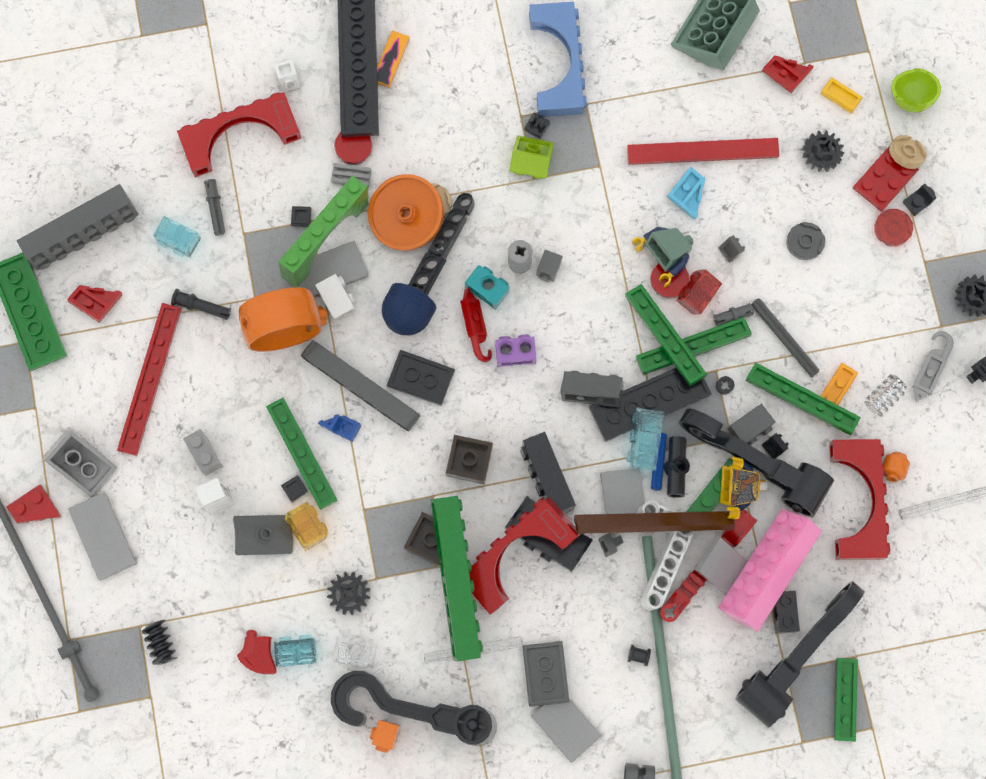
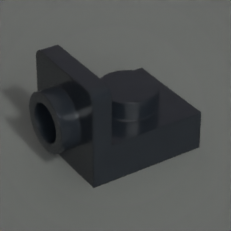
M923 184L917 191L904 199L903 204L915 217L931 205L937 197L931 187Z

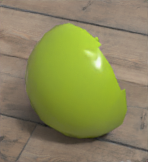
M914 68L913 70L904 71L899 75L897 74L892 81L891 91L894 101L900 108L908 112L917 113L935 104L941 94V84L933 73L925 69Z

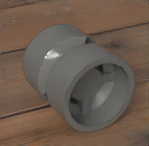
M626 763L624 779H655V766L642 765V767H639L638 764Z

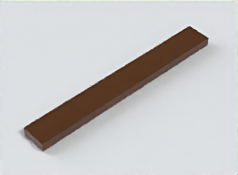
M730 511L574 515V523L578 534L734 530L735 528L734 520L727 518Z

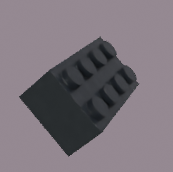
M542 432L523 440L520 453L524 461L528 460L529 465L527 469L531 479L535 478L537 482L535 489L539 498L543 496L545 500L550 497L564 514L573 511L576 504L546 433Z

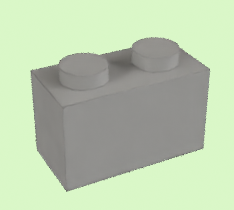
M201 429L183 438L200 471L205 476L223 467L208 438Z

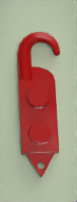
M466 288L463 300L460 303L468 338L471 339L476 358L481 362H488L492 358V351L489 349L488 355L485 357L480 348V344L486 340L487 336L479 299L475 298L471 290Z

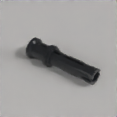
M176 288L172 295L171 305L173 306L177 304L186 307L189 311L195 309L228 320L231 313L229 312H231V308L199 299L193 293L191 295L180 292V289Z

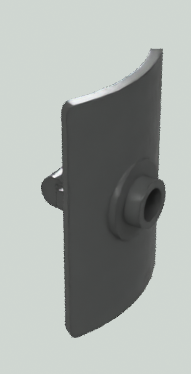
M290 515L233 517L236 555L292 553L293 531Z

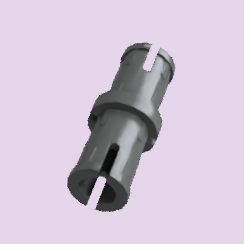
M750 303L737 308L731 307L728 311L713 315L716 326L733 320L736 321L741 317L754 315V311H751L753 307Z

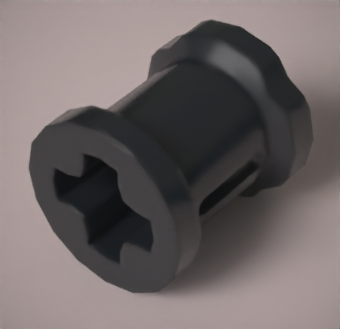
M631 644L627 662L635 661L648 666L651 649L645 650Z

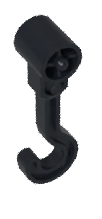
M686 409L679 421V425L696 439L723 450L734 457L743 459L754 469L761 472L769 482L783 489L785 492L781 500L793 509L794 512L814 518L834 482V479L828 473L809 463L801 462L798 469L783 460L772 459L741 439L721 431L723 426L721 422L698 410Z
M854 581L849 582L825 608L826 613L809 630L789 656L778 662L768 676L761 670H758L750 679H745L735 700L767 728L771 727L778 719L783 718L793 700L786 693V690L799 676L801 667L820 644L858 604L865 591Z
M351 671L344 674L335 682L331 691V706L334 714L342 722L351 726L362 727L367 721L366 715L363 712L354 710L349 702L351 692L358 687H364L381 710L393 715L430 723L433 730L456 735L460 741L468 745H486L494 739L497 732L495 717L485 708L478 705L458 708L441 703L433 708L394 699L376 676L365 671Z

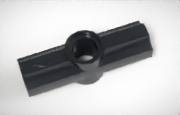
M669 437L668 461L664 464V471L668 476V497H685V474L690 469V463L686 459V437Z

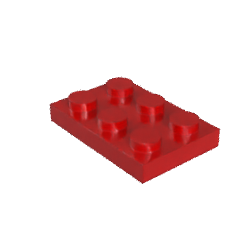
M888 147L858 180L853 189L882 212L919 169H908L899 165L891 157Z

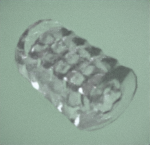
M890 374L882 382V385L877 386V390H873L871 395L866 397L865 405L872 413L882 417L883 413L880 410L882 409L887 412L888 408L886 405L894 406L892 399L899 401L897 394L904 396L905 393L902 389H907V386L899 377Z

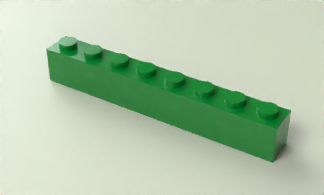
M458 495L430 499L453 660L458 662L481 658L480 653L483 652L481 640H478L477 633L480 632L479 621L475 619L477 604L472 598L474 584L473 580H470L469 577L471 563L469 559L467 560L466 556L468 542L464 539L463 535L466 527L464 519H461L460 511L463 510L462 501L458 499Z

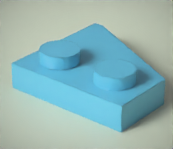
M690 167L666 196L694 220L698 217V208L702 198L705 178Z

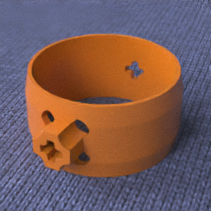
M295 287L270 291L247 300L239 307V322L243 338L248 348L257 352L275 351L299 345L316 337L321 332V327L327 324L328 315L326 309H323L322 306H317L312 292L306 288Z

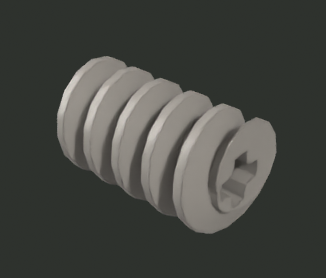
M517 240L511 243L508 248L509 268L515 273H525L531 267L533 250L528 242Z

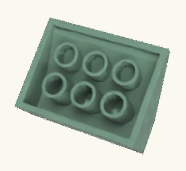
M698 0L671 43V46L709 67L724 70L760 12L756 0Z

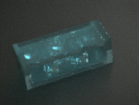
M637 407V411H634L632 422L635 423L634 431H631L629 438L632 445L631 450L627 452L629 466L656 470L664 411Z

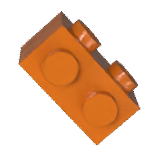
M379 720L377 727L372 728L369 738L373 740L372 745L376 746L375 750L388 753L389 750H394L401 726Z

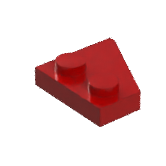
M774 55L762 71L792 93L812 71L814 66L810 64L808 66L799 65L795 60H786L783 57Z
M79 285L67 300L68 303L100 323L121 298L122 292L118 290L115 292L105 291L104 288H90L89 286Z
M38 485L6 506L18 524L62 517L42 485Z

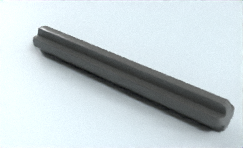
M760 298L753 301L751 305L809 376L814 377L819 373V368Z

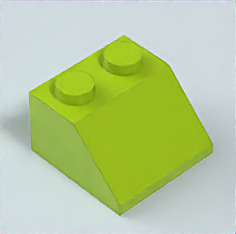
M517 135L509 171L517 175H531L537 179L547 178L554 142Z

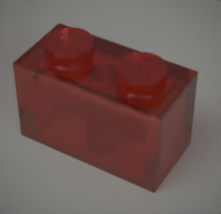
M706 269L696 270L689 278L690 282L680 290V296L676 300L693 315L702 314L723 284Z

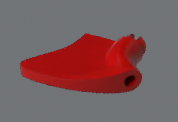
M248 630L243 649L237 654L239 661L253 672L265 675L276 674L277 669L271 655L272 637H257L256 630Z

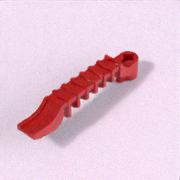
M743 509L739 519L734 520V530H725L721 538L734 548L758 520ZM695 569L692 573H689L687 579L681 583L682 585L674 591L661 607V619L665 622L675 621L690 603V599L698 593L697 591L700 587L704 586L707 579ZM677 603L672 612L674 617L666 618L665 608L671 609Z

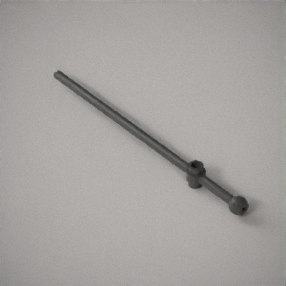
M0 500V518L62 643V647L57 650L62 659L67 657L70 659L85 689L84 699L87 702H92L99 698L100 692L98 688L92 687L77 656V652L82 649L77 640L72 642L69 640Z

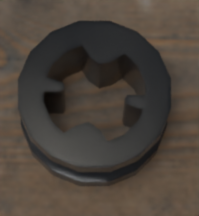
M728 376L721 377L716 382V390L723 395L729 394L735 386L733 379ZM721 381H723V383L727 381L729 383L728 387L730 389L727 390L726 388L725 390H723L721 388Z

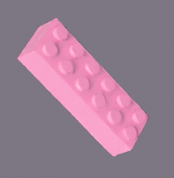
M781 509L718 608L730 619L758 632L822 530L809 518Z

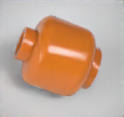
M892 452V454L886 455L883 463L885 477L888 481L897 482L906 478L910 462L905 454Z

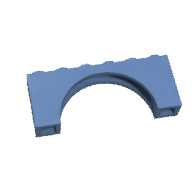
M574 2L530 4V30L545 31L557 37L566 47L571 62L566 77L557 86L547 91L537 92L538 115L547 117L583 114L584 107H587V98L583 96L582 92L585 89V78H581L584 66L583 60L580 61L579 55L582 54V45L578 43L577 38L580 37V26H576V20H579L578 8H575Z

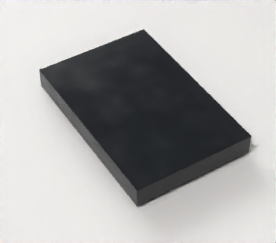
M400 350L387 387L442 406L455 369Z

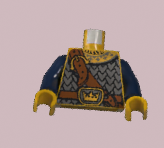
M732 456V466L722 465L720 503L731 506L727 507V510L730 511L729 516H727L728 519H739L740 512L747 508L751 502L758 500L759 491H766L767 482L766 480H760V474L753 472V467L746 461Z

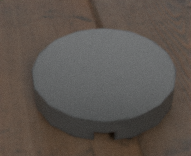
M802 222L791 228L787 235L786 244L789 252L794 257L800 260H811L821 254L825 247V236L819 226L809 222Z

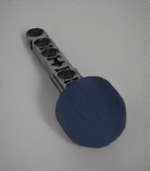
M462 193L457 197L453 204V209L449 211L409 284L394 283L391 285L382 303V317L387 327L399 335H414L424 330L429 324L437 307L428 294L467 221V215L470 216L475 203L471 194ZM465 199H469V200H470V203H469L468 205H466V206H462V205H461V202H462L463 200H465ZM455 215L462 216L459 221L452 220ZM447 230L454 231L450 237L444 236ZM431 261L437 262L434 268H428L427 264ZM427 277L428 281L425 284H419V279Z

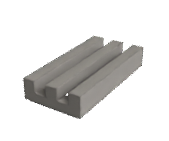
M334 163L331 183L345 185L348 179L336 178V176L351 178L353 175L355 178L366 179V182H361L369 188L372 170L368 167ZM337 170L352 171V172H359V173H367V175H365V174H358V173L343 172V171H337Z

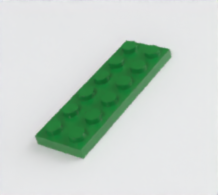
M23 252L1 261L0 297L29 370L34 371L67 357L32 265L27 261Z

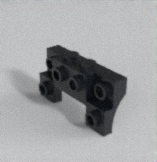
M526 496L505 526V529L509 528L512 524L516 526L520 522L519 518L528 511L530 513L535 509L533 505L536 502ZM581 534L568 547L562 550L556 543L541 536L520 537L521 541L524 542V547L532 552L535 549L541 553L540 557L547 562H556L571 573L593 541L592 538Z

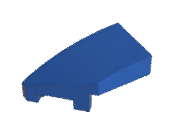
M339 414L334 415L331 419L318 422L323 428L351 442L354 441L362 426L360 423Z

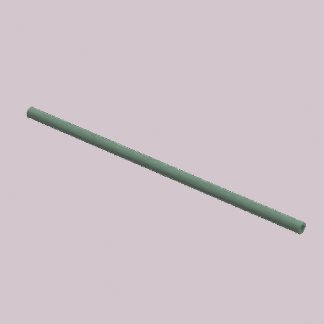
M643 536L642 542L648 583L655 568L652 536ZM650 596V604L654 606L656 601L654 597ZM660 607L651 611L671 775L672 779H682Z

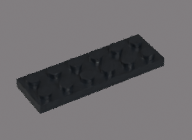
M674 368L624 390L620 407L592 404L589 406V410L604 442H607L709 397L712 393L705 379L689 386L678 369Z

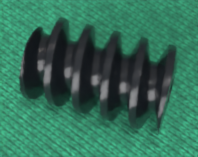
M165 619L149 624L142 630V634H149L145 637L144 641L151 642L147 649L153 650L149 654L150 657H156L152 661L153 665L166 664L178 658L171 656L176 650H169L173 642H166L171 635L164 634L168 627H161V624L166 621Z

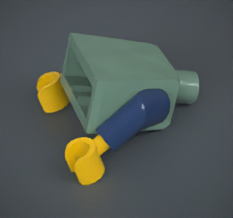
M655 227L644 234L643 238L635 237L632 245L640 243V245L635 247L636 252H640L644 249L645 243L665 272L669 270L668 274H662L659 278V282L664 278L668 279V282L664 285V287H668L671 283V278L673 276L676 277L686 267L690 258L689 253L692 250L693 238L690 235L683 236L677 228Z

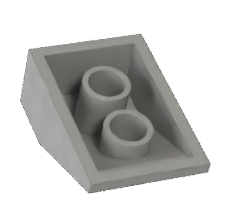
M70 427L66 429L43 456L46 463L90 497L94 495L117 468L115 464Z

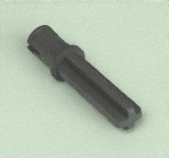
M208 179V182L207 180L204 181L207 194L206 201L209 204L214 234L221 236L225 234L219 201L221 196L218 195L216 180Z

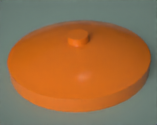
M412 174L397 175L384 181L373 193L368 207V221L373 234L384 245L398 251H413L427 245L439 232L444 218L443 201L437 189L424 178Z

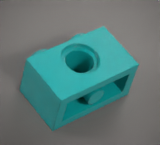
M478 265L465 281V288H469L474 295L496 310L508 295L509 284L500 277L498 279L492 275L493 272L488 267ZM490 282L493 284V288L485 289L483 285Z

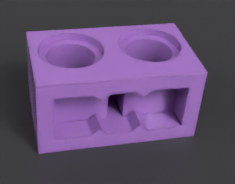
M524 334L519 335L518 338L502 336L499 337V340H495L497 367L536 364L534 337ZM527 345L531 350L528 353H523L520 347ZM503 347H509L511 353L505 355L500 350Z

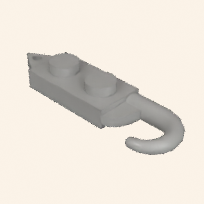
M936 332L931 338L935 340L938 336H942L946 339V345L943 350L933 349L927 354L912 386L916 402L932 394L947 363L954 344L953 338L947 332Z

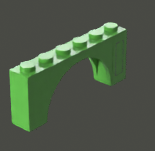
M353 175L278 261L281 277L294 287H299L309 275L310 265L330 233L347 217L353 215L357 218L368 206V186Z

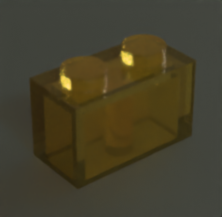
M308 502L287 512L284 518L304 551L323 542L328 536L326 525L319 521L314 506H310Z

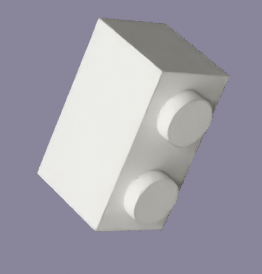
M334 274L315 285L334 319L354 308L353 304L356 302L351 293L347 294L343 287L346 284L341 275L337 277Z

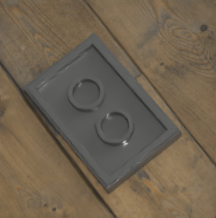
M563 642L522 645L529 707L569 703Z

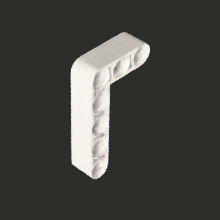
M648 501L637 509V513H645V507H648L651 513L673 512L653 501ZM681 531L664 532L669 536L641 598V605L645 610L653 611L663 605L694 531H686V534H683ZM673 543H676L678 545V552H676L673 549ZM665 560L670 562V570L665 567ZM658 578H660L663 581L662 588L659 587L657 584ZM650 596L654 597L656 601L654 606L649 602Z

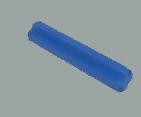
M657 433L655 440L651 489L656 491L662 489L667 434Z

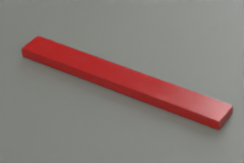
M778 138L627 145L628 165L779 158L780 156Z
M165 303L161 304L119 441L118 452L134 456L138 455L182 310L180 307Z

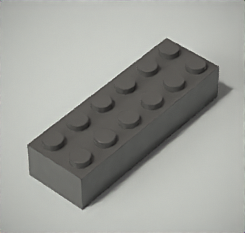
M118 184L16 241L27 261L37 271L48 268L52 262L66 258L72 251L81 250L85 244L99 240L103 234L117 230L121 224L133 221L139 214L121 184Z

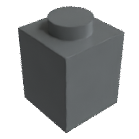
M544 250L536 276H539V279L542 281L554 282L563 256Z

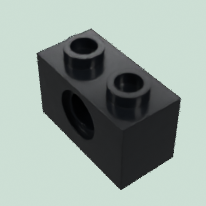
M796 590L784 591L773 607L775 634L800 631Z

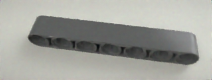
M311 340L300 355L308 363L404 430L409 432L420 418V414L316 341Z

